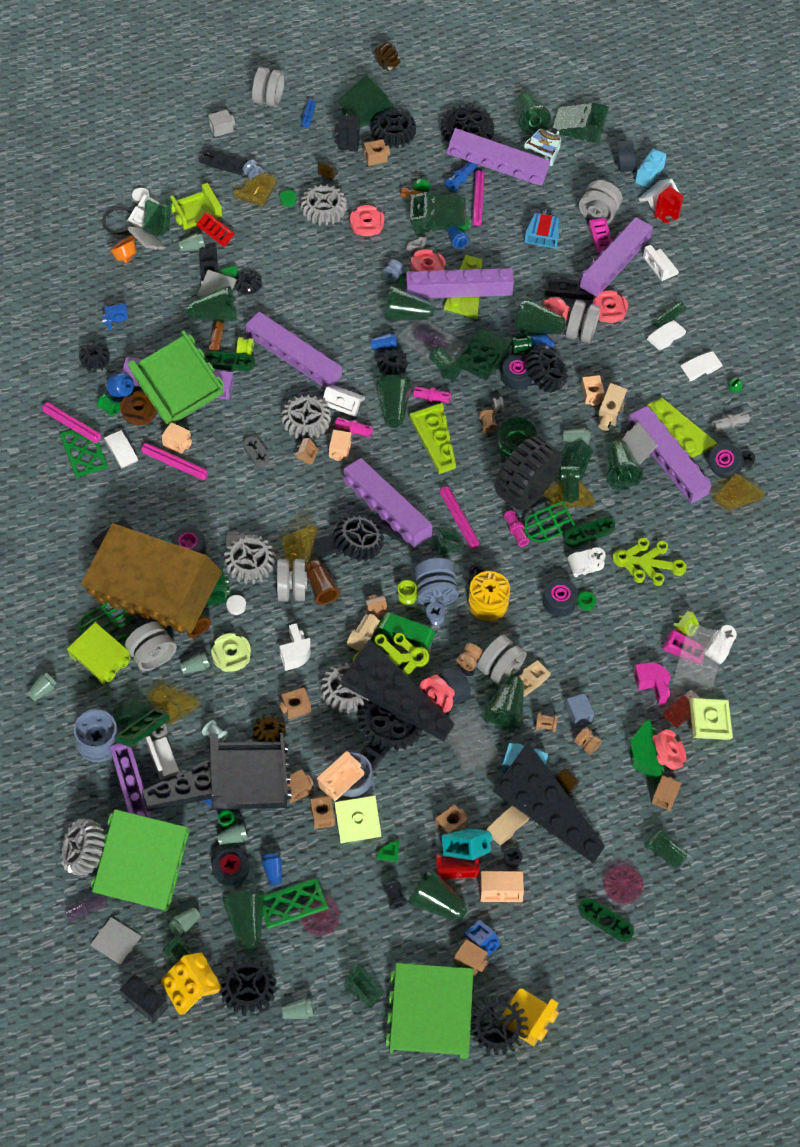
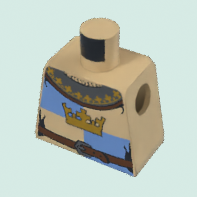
M610 383L599 410L598 420H600L598 426L600 429L607 431L610 425L616 426L626 404L628 389Z

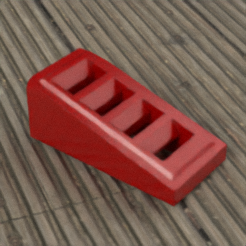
M205 212L196 224L223 247L235 235L208 212ZM225 231H226L227 234L223 237L222 240H220V238L222 237V235H223V234L225 233Z

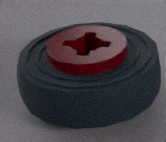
M224 849L213 859V875L223 885H238L246 879L249 873L248 858L238 849Z

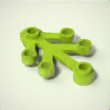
M640 538L638 544L627 551L621 549L613 554L614 564L619 567H625L637 583L644 581L646 572L654 585L661 586L663 584L664 575L656 573L652 567L671 570L676 576L684 575L687 568L682 560L668 562L653 559L667 552L668 543L665 541H659L656 548L641 557L634 555L648 549L649 540L646 538ZM633 564L639 565L644 571L637 570Z
M397 633L394 636V642L399 646H403L409 652L408 654H401L388 642L384 635L379 634L375 637V643L379 647H383L390 654L386 656L397 667L402 662H409L402 670L406 676L416 666L422 667L429 661L428 651L423 647L415 648L402 633ZM403 636V641L398 642V637ZM380 638H384V642L382 644L378 643V640ZM360 652L354 655L353 662ZM419 654L423 655L422 660H417Z

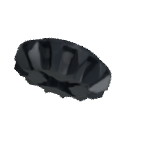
M249 270L248 272L242 271L240 275H236L235 288L238 292L249 295L261 289L262 280L261 276L257 275V272L251 273ZM245 278L251 281V285L245 282Z

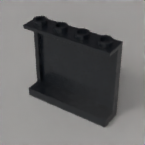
M280 733V742L218 743V734H210L209 753L212 809L287 808V800L291 799V787H287V784H290V771H286V769H289V756H285V753H288V742L284 741L283 733Z

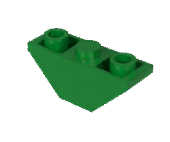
M646 720L630 740L628 749L632 767L654 782H660L661 776L664 775V766L657 760L658 752L653 742L656 729L652 727L650 720Z

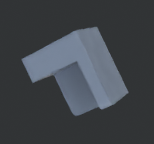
M586 694L574 696L566 700L565 708L574 727L593 721L594 712Z

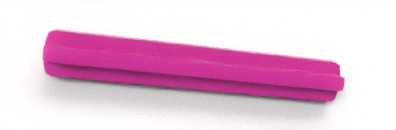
M479 170L475 172L472 224L475 226H480L482 223L484 171Z
M49 402L42 406L44 413L92 442L98 443L101 440L99 432Z
M144 443L141 448L142 453L201 480H205L208 476V470L151 444Z
M448 486L441 488L440 494L471 549L477 548L479 540Z

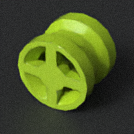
M239 337L237 353L252 355L254 339Z

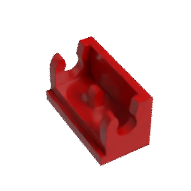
M671 186L666 188L658 195L654 217L667 224H670V221L665 218L666 216L677 220L680 217L684 196Z
M441 854L436 855L437 879L479 878V857L474 860L456 857H441Z

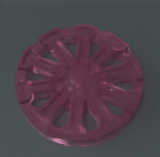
M625 865L612 868L604 880V889L607 896L619 904L635 902L643 891L644 885L641 875L634 868L626 867ZM616 890L618 891L616 895L611 894ZM628 893H630L633 896V898H629ZM621 894L624 895V899H623V900L620 899V895H621Z
M326 897L324 898L327 905H331L332 908L301 918L303 927L313 935L324 936L330 934L339 924V908L334 901ZM314 900L313 903L316 904V908L320 907V901ZM332 912H336V916L329 914H331ZM304 918H312L307 922L304 920ZM328 920H335L336 922L335 924H332ZM315 922L312 929L308 927ZM324 923H325L327 926H329L330 929L325 930ZM320 924L321 931H316Z

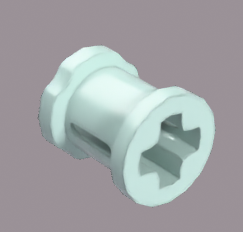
M214 720L207 723L202 730V734L209 738L210 734H218V743L224 742L228 737V732L222 731Z

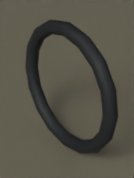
M120 206L111 208L103 215V227L112 234L121 235L128 233L127 229L123 231L110 229L105 221L106 217L113 211L125 210L132 213L133 210Z

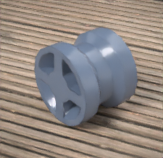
M250 160L243 166V172L248 175L252 182L260 179L264 174V170L256 160Z
M392 259L389 261L388 266L383 269V276L396 282L399 275L403 273L404 267L399 261Z
M438 602L430 603L426 608V621L431 625L443 623L445 618L444 606Z

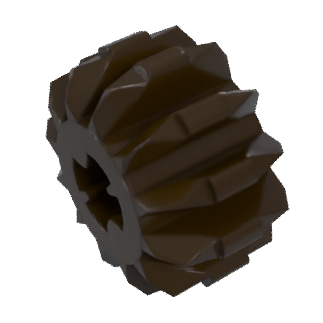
M384 42L374 50L376 62L379 63L383 70H393L401 63V57L391 43Z
M271 713L270 717L263 714L262 719L257 718L256 724L252 726L254 731L253 738L257 739V742H280V733H283V737L286 736V724L281 722L280 716L274 718L273 713Z

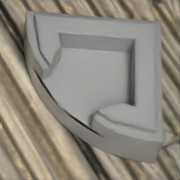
M418 237L417 240L410 241L406 250L414 252L424 250L427 237Z

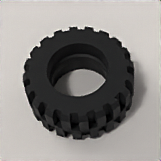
M530 437L520 444L505 461L496 478V494L517 510L528 509L538 499L540 500L555 480L554 478L561 467L562 456L560 452L540 437Z

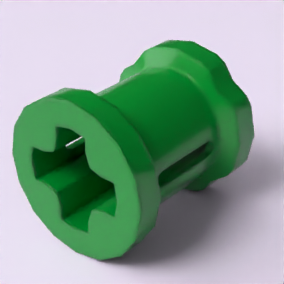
M103 394L98 399L97 407L107 411L109 416L113 417L120 411L121 403L113 401L109 395Z

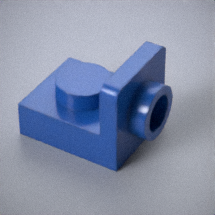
M126 304L105 307L106 314L102 315L104 325H108V330L110 331L112 330L111 322H122L128 319Z
M478 920L464 932L466 939L488 952V955L495 952L500 946L496 932L481 920Z

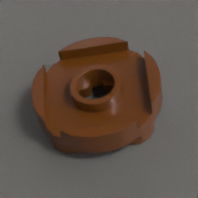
M142 391L133 392V395L124 397L120 405L123 419L132 425H148L157 415L156 409ZM139 406H142V410H140V411H137V410L135 409V408H138Z

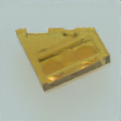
M261 173L254 180L247 182L241 190L238 191L236 189L233 195L235 198L264 207L277 184V178Z
M735 474L715 496L714 502L731 511L763 499L765 492L738 474Z
M576 475L544 492V496L551 505L563 501L566 508L594 506L596 502ZM560 504L554 507V509L563 508V506Z
M314 524L281 537L284 556L289 561L290 571H293V561L295 559H305V567L308 565L317 533V527Z
M164 685L146 695V698L156 710L169 713L170 720L166 722L168 726H171L201 706L198 700Z

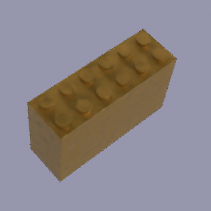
M112 523L80 585L86 589L85 592L95 597L94 600L100 604L105 605V603H109L116 610L122 608L130 615L136 616V614H139L141 618L149 622L155 620L166 628L168 625L172 626V629L179 633L184 631L192 633L222 570L207 555Z

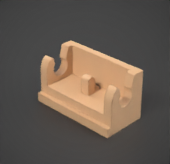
M346 751L317 777L319 788L336 801L364 775V771L360 768L362 765Z
M481 871V902H523V872Z

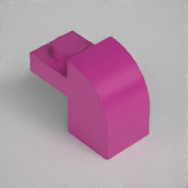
M656 663L635 665L633 675L637 689L653 688L658 705L666 704L667 698L670 696L668 685L671 676L663 666Z

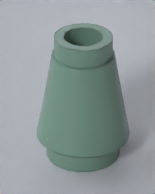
M196 233L179 241L181 252L204 248L203 235Z
M586 428L564 430L563 441L585 446V444L589 445L591 431L586 430Z
M198 652L180 663L183 674L207 670L206 668L210 667V662L206 652Z
M45 673L43 676H39L27 694L36 701L54 690V686L57 683L49 674Z
M238 822L216 834L220 846L244 842L245 839L249 838L244 823L238 824Z
M192 907L171 918V922L168 924L171 932L177 937L184 936L200 918V913L196 908Z
M303 998L282 1006L284 1019H310V1017L315 1016L313 1000Z

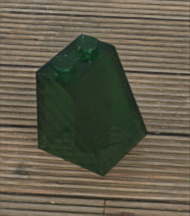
M367 74L337 101L341 106L339 110L343 115L346 116L348 114L350 117L360 118V128L371 124L379 112L389 111L390 108L396 110L387 95Z

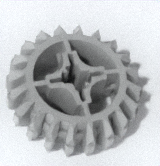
M320 184L317 187L314 185L313 189L308 188V191L304 192L301 199V210L307 221L312 220L313 224L318 222L320 226L322 222H325L327 226L328 222H331L334 225L335 220L339 222L340 217H344V213L347 210V200L344 193H341L340 189H336L335 186L329 187L328 184L326 186Z
M301 394L300 398L294 396L293 401L288 400L281 414L285 431H289L290 436L295 434L296 439L302 436V439L309 436L312 440L313 435L318 438L319 433L324 435L325 429L328 430L331 422V412L328 409L327 403H324L322 399L318 400L316 396L310 398L309 394L307 397H303Z
M245 534L244 539L238 536L237 542L232 541L231 546H227V552L224 554L226 571L231 573L232 579L237 577L238 582L244 579L245 584L248 583V580H252V583L255 584V579L257 578L262 582V576L268 578L269 572H273V566L276 564V556L272 545L269 546V542L267 540L263 541L261 536L255 539L254 534L251 538H248ZM242 551V555L238 557V560L234 561L237 554ZM265 558L263 564L257 567V564L261 561V559Z
M347 661L345 666H341L338 663L337 669L331 666L330 672H326L325 678L321 681L322 698L326 699L327 706L331 705L332 710L339 707L340 714L343 712V709H346L347 714L350 713V709L357 713L358 706L359 708H364V703H369L370 701L340 684L342 677L350 667ZM337 681L338 687L336 688V691L333 692L331 687L333 683Z
M78 819L77 822H73L72 827L68 828V833L65 834V840L62 842V855L60 856L63 859L62 865L64 870L73 875L83 876L92 873L93 869L97 868V862L101 861L100 857L104 853L102 850L105 846L103 843L105 839L103 835L104 829L101 828L100 824L90 819Z

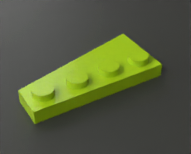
M465 255L460 270L482 269V259ZM479 297L447 298L444 310L477 319Z
M660 398L647 404L649 409L656 413L658 420L667 427L671 436L677 439L680 447L688 453L690 459L717 446L718 443L665 399Z
M443 403L409 414V419L438 474L456 469Z

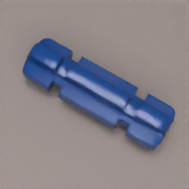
M307 100L301 121L303 127H310V121L316 107L315 100Z

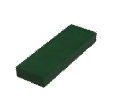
M152 709L115 736V743L133 747L169 721V713Z

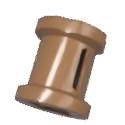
M491 409L484 410L479 414V418L483 423L482 430L484 433L496 432L498 430V424L495 423L494 419L495 412Z
M538 712L536 730L540 728L548 729L556 733L558 715L548 716Z

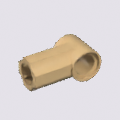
M365 614L358 628L350 634L347 646L360 652L369 639L372 641L380 620L372 614Z

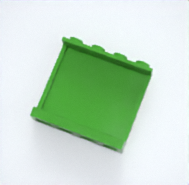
M184 330L181 331L182 337L137 364L134 360L127 363L130 372L167 427L170 423H176L224 394L222 388L224 386L223 381L219 376L215 377L213 374L215 372L210 362H205L202 350L200 348L196 349L193 337L190 334L187 335Z
M114 810V814L111 813L108 820L109 832L105 834L103 841L105 844L104 853L100 857L101 861L97 862V867H99L98 873L93 876L91 882L92 892L169 911L190 828Z
M396 963V970H391V983H395L394 991H390L389 1004H393V1012H388L387 1024L392 1025L391 1033H387L386 1046L390 1047V1053H393V1050L460 1055L459 1058L468 1059L473 969Z

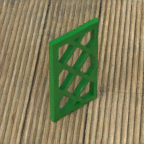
M73 429L59 434L76 478L108 468L99 443H94L97 448L96 453L86 450L92 441ZM73 435L75 438L70 444L66 442L64 436ZM78 438L87 441L84 448L74 445ZM72 448L81 451L77 459L71 455L70 450ZM84 453L93 456L90 463L80 460ZM96 457L100 458L103 465L98 467L92 464ZM79 463L87 467L85 471L78 473L76 465Z
M317 878L257 898L267 929L329 909ZM313 885L316 887L313 894L304 891L307 887ZM296 892L292 901L283 898L286 894ZM300 895L310 898L306 906L296 903ZM275 899L271 908L264 906L263 901ZM314 900L322 903L320 907L310 908ZM279 902L289 905L285 913L275 910ZM293 907L303 910L302 913L293 916L289 915ZM272 914L282 917L281 920L270 923L269 919Z

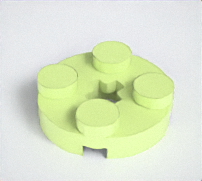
M233 633L224 634L215 641L211 650L212 660L224 672L238 671L244 668L250 661V644L242 636H235ZM229 649L236 651L232 656L227 655Z

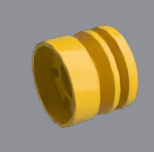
M486 571L476 575L470 583L468 602L470 612L482 621L491 622L503 617L508 610L510 596L508 580L503 575L493 571Z

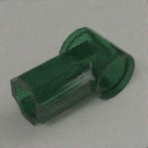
M441 346L436 347L429 354V359L442 371V378L450 380L451 383L457 379L464 369L462 363L452 359Z
M561 466L559 468L562 497L567 503L579 501V466Z
M657 829L644 843L647 850L650 849L654 852V856H660L675 869L679 868L688 856L671 841L670 836L662 829Z

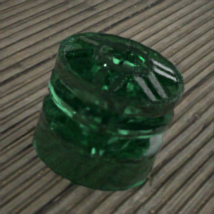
M513 417L504 421L499 427L497 450L504 462L526 439L537 437L536 427L530 420L522 417Z

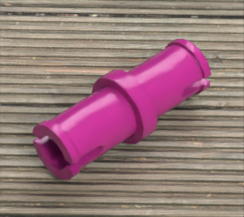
M415 386L414 398L428 399L429 402L450 403L451 392L439 391L433 387L428 389Z
M338 417L335 422V429L351 432V435L358 434L370 438L373 432V426L360 424L356 420L349 421Z
M510 510L506 512L504 518L510 527V533L514 535L520 547L526 546L530 540L524 532L523 524L519 522L515 511Z

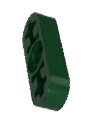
M208 351L204 354L205 358H203L206 363L210 362L214 369L251 371L255 367V358L250 354ZM227 359L234 360L232 364H226L224 361Z
M602 517L569 529L565 532L564 542L569 547H577L610 535L614 532L615 521L611 517ZM606 523V525H610V527H603V524ZM587 529H591L595 532V534L589 536L586 535L584 531ZM571 535L572 537H576V541H573V539H569V537Z
M586 898L580 902L578 911L581 917L620 942H628L632 939L634 928L629 922L593 899ZM591 905V906H592V909H591L592 911H588V913H586V912L584 911V910H585V907H584V906L587 907V906ZM600 910L597 919H595V913L597 914V911ZM608 916L611 918L612 923L610 925H603L600 918ZM617 921L618 925L617 927H615V930L613 931L612 928L614 927L615 922ZM624 928H627V929H628V931H627L628 934H624V936H622V935L620 934V933H621V930H620V929L623 930Z

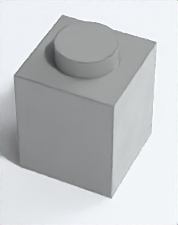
M228 110L208 115L209 127L214 137L234 132L235 120L232 115L230 116Z

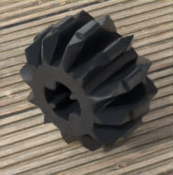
M93 341L92 345L86 343V348H81L79 360L81 361V366L86 368L88 372L93 369L96 373L98 368L103 371L104 366L108 367L110 354L106 346H103L101 343L96 345Z
M394 349L391 351L385 350L384 353H380L377 366L379 372L384 373V377L390 375L391 379H393L394 375L400 378L401 374L406 372L408 361L406 360V355L401 354L400 350L397 352Z

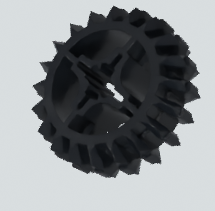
M390 108L389 111L384 110L383 113L379 112L374 117L372 123V136H374V140L383 139L385 145H389L390 149L392 146L398 149L399 145L404 148L405 143L409 145L413 141L416 134V123L409 113H405L404 110L398 111V109L392 110Z
M543 345L531 349L525 356L526 360L524 362L526 364L525 369L528 370L527 374L530 375V380H533L534 385H538L540 390L543 389L545 393H552L560 390L565 385L568 378V370L565 368L566 364L562 362V358L558 356V353L554 352L553 348L550 349L548 346Z
M352 514L349 517L345 516L337 523L333 531V541H335V547H339L338 552H343L344 557L349 556L351 560L355 558L358 562L361 560L366 562L369 559L375 558L383 547L384 536L382 535V530L378 529L379 524H373V519L369 521L366 519V516L361 518L359 514L356 517Z
M251 957L249 963H246L245 959L242 958L241 964H238L236 961L233 962L234 968L226 967L227 973H222L221 978L223 980L219 981L222 987L219 995L223 996L221 1000L223 1003H227L228 1010L234 1007V1013L237 1014L241 1009L242 1016L245 1017L248 1010H250L251 1016H254V1009L262 1013V1005L269 1008V1001H274L275 999L273 994L277 992V987L274 986L277 984V980L273 978L274 972L268 971L269 966L267 964L262 966L261 960L254 964V959ZM252 972L253 974L244 976L242 973ZM261 978H263L266 984L262 994L259 993V989L256 987ZM234 979L239 985L235 995L230 991V986ZM246 984L247 986H249L251 984L252 988L250 989L249 987H247L244 989V985ZM246 997L254 999L252 1001H242Z
M492 995V1003L489 1004L487 999H483L484 1008L479 1004L476 1005L480 1012L479 1014L472 1012V1015L477 1017V1020L470 1021L472 1025H476V1028L470 1029V1033H478L473 1040L476 1042L481 1039L482 1041L478 1047L482 1049L487 1045V1053H490L492 1048H494V1055H499V1050L502 1048V1053L507 1055L506 1047H509L514 1052V1043L519 1046L522 1045L518 1040L519 1036L526 1039L527 1036L521 1033V1030L529 1029L528 1026L522 1025V1022L528 1021V1018L520 1017L525 1010L523 1008L518 1011L516 1010L520 1005L518 1002L511 1006V997H508L506 1002H504V996L500 995L499 1001L496 1002L495 996ZM504 1007L512 1013L499 1017L493 1008ZM488 1012L491 1022L485 1030H482V1021ZM495 1018L500 1022L505 1021L504 1025H502L503 1032L497 1028L494 1029V1025H496L494 1024ZM516 1019V1030L510 1038L507 1028ZM499 1033L505 1042L492 1043L486 1037Z

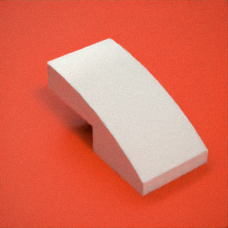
M144 194L127 222L135 227L144 228L158 208L159 203Z
M673 320L653 332L647 340L658 350H662L670 346L673 340L685 335L686 330Z
M713 351L700 355L681 365L682 370L690 381L695 380L704 373L708 375L722 367L721 362Z
M121 430L104 438L121 469L138 462L137 456Z

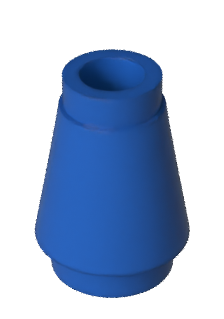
M450 225L447 228L454 247L462 249L468 244V236L458 227Z
M388 333L371 339L372 350H392L397 348L396 334Z
M277 853L263 856L262 865L270 886L282 884V858Z

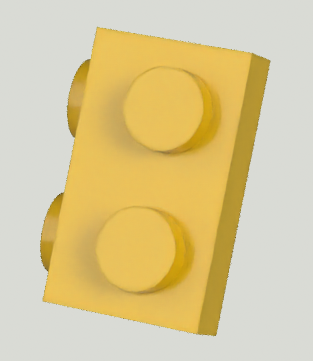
M202 952L183 956L161 979L164 989L180 1015L185 1014L202 996L216 994L222 988Z
M519 989L512 999L511 1006L515 1002L520 1004L516 1010L518 1011L522 1008L525 1010L520 1017L528 1018V1021L522 1022V1025L529 1027L528 1030H521V1033L527 1036L526 1039L520 1036L519 1038L535 1046L538 1040L542 1041L546 1036L548 1024L550 1022L553 1024L559 1015L557 1011L559 1003L551 999L546 1004L524 989ZM506 1008L501 1017L510 1015L512 1012ZM516 1019L507 1028L513 1034L516 1030ZM499 1021V1024L502 1026V1025H504V1022H505V1021H503V1022H500V1021Z

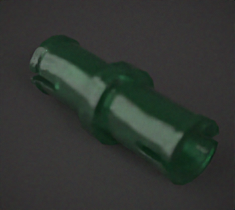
M679 301L672 308L664 310L662 315L652 321L653 325L660 322L655 326L659 329L663 325L675 320L677 316L686 311V306L680 308L684 303Z

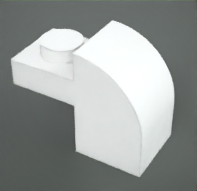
M297 623L289 625L292 643L279 646L280 657L285 671L304 665L310 657V638H304L303 631L298 629Z

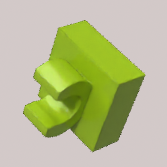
M687 611L685 615L678 617L680 622L673 625L677 631H681L683 635L691 638L700 625L694 612Z

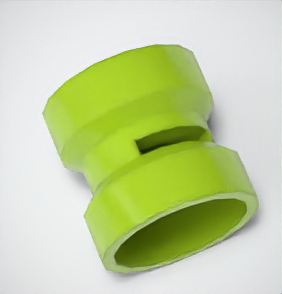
M404 580L398 585V599L402 604L412 605L417 600V586L413 581Z

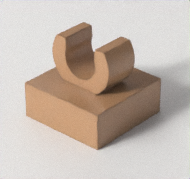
M304 438L302 443L297 446L299 449L298 453L296 452L294 455L299 460L303 459L307 464H313L319 449L310 438Z
M376 594L368 596L369 600L365 601L367 615L372 614L379 618L388 613L384 596L377 597Z

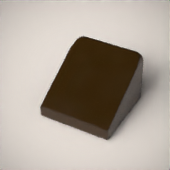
M318 162V174L333 180L338 171L329 165Z
M565 768L555 778L568 796L578 787L579 780Z

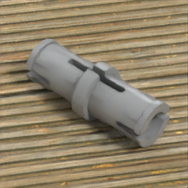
M747 411L736 415L730 414L723 419L712 421V427L716 428L715 432L728 428L733 429L737 425L748 423L750 417Z

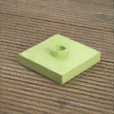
M691 698L689 700L693 738L721 740L733 738L729 700Z
M375 795L334 802L340 843L381 837Z

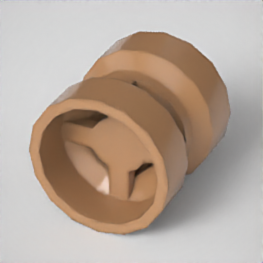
M467 643L463 648L464 653L460 654L457 658V663L463 669L473 671L477 665L476 661L480 660L483 651L477 645Z
M586 727L577 735L574 742L578 746H582L588 755H591L600 747L602 739L594 736L592 731Z

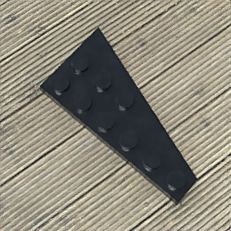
M370 639L340 681V684L443 742H445L454 728L455 723Z
M210 759L193 766L189 772L184 774L181 772L175 775V778L168 782L162 781L143 790L142 797L147 811L211 799Z
M527 742L492 792L591 863H594L605 848V845L530 743Z

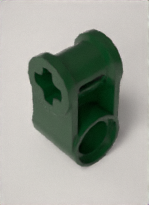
M526 333L510 335L512 353L530 352L532 341L529 335Z

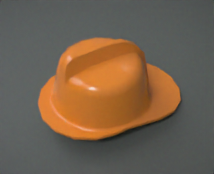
M133 235L116 244L110 251L117 261L128 263L132 261V256L137 253L134 241L136 238Z

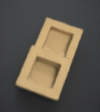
M537 660L525 668L520 676L509 682L507 688L520 701L540 686L551 673Z
M511 806L486 831H489L492 834L493 840L501 846L529 818Z

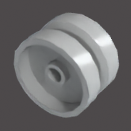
M258 68L252 88L253 103L264 104L266 101L267 106L278 107L284 89L285 76L283 71L273 70L271 73L269 68Z
M596 180L591 182L579 202V209L585 218L589 220L606 218L608 224L616 215V211L622 204L623 197L619 189L612 183Z
M576 300L569 316L566 338L575 340L580 330H582L581 342L591 344L601 306L591 304L585 314L586 303Z
M288 559L277 560L278 602L289 601L290 589H293L295 601H305V589H307L305 559H295L293 561V571H290Z
M150 622L137 628L130 634L125 643L129 654L134 657L135 663L142 671H150L164 664L174 655L177 648L173 639L168 636L164 626L158 622Z
M502 635L495 639L485 650L478 662L477 668L485 675L491 674V680L502 686L520 669L527 653L519 646L513 647V642L505 635Z

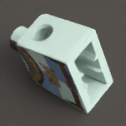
M551 128L550 131L539 129L525 143L524 152L551 161L550 166H553L561 145V137L558 136L559 131L555 128Z

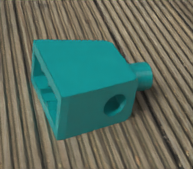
M464 829L442 835L443 856L474 860L490 853V843L493 840L492 834L489 831Z

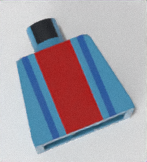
M545 209L542 214H534L526 230L525 243L557 249L559 218L552 216L553 212L549 209Z

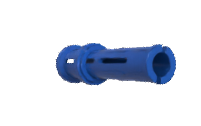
M468 161L461 169L454 171L453 176L445 181L446 188L456 192L459 186L466 182L467 176L478 164Z

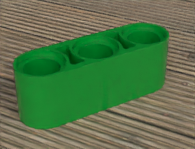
M385 613L376 629L378 634L386 635L388 639L393 641L397 633H402L415 648L423 647L428 650L436 635L435 631L430 627L392 613ZM403 636L398 637L397 641L402 642Z

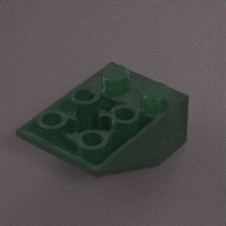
M586 103L559 107L552 128L557 129L559 135L599 144L607 121L609 106Z
M431 192L411 195L410 222L415 234L466 225V198Z
M479 326L454 365L487 381L509 354L511 341Z

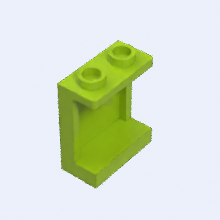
M208 183L201 185L202 192L176 201L174 196H170L169 209L171 213H175L177 224L182 225L184 230L197 226V222L205 212L210 213L216 219L222 217L221 205Z
M96 622L67 648L69 656L74 661H79L95 675L102 685L105 682L112 681L116 672L125 668L131 659L129 651Z

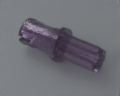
M418 328L414 333L415 339L426 343L429 347L432 345L446 351L449 345L447 341L436 337L435 333H428L421 328Z
M100 895L89 901H82V904L64 911L69 923L83 916L87 915L89 917L90 913L102 909L108 904L105 896Z

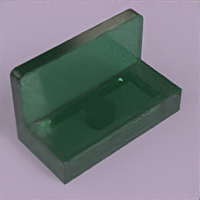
M166 199L160 204L150 200L145 201L142 229L157 237L167 233L170 227L172 201Z
M583 440L566 444L561 455L562 461L558 474L568 472L575 480H582L593 450Z

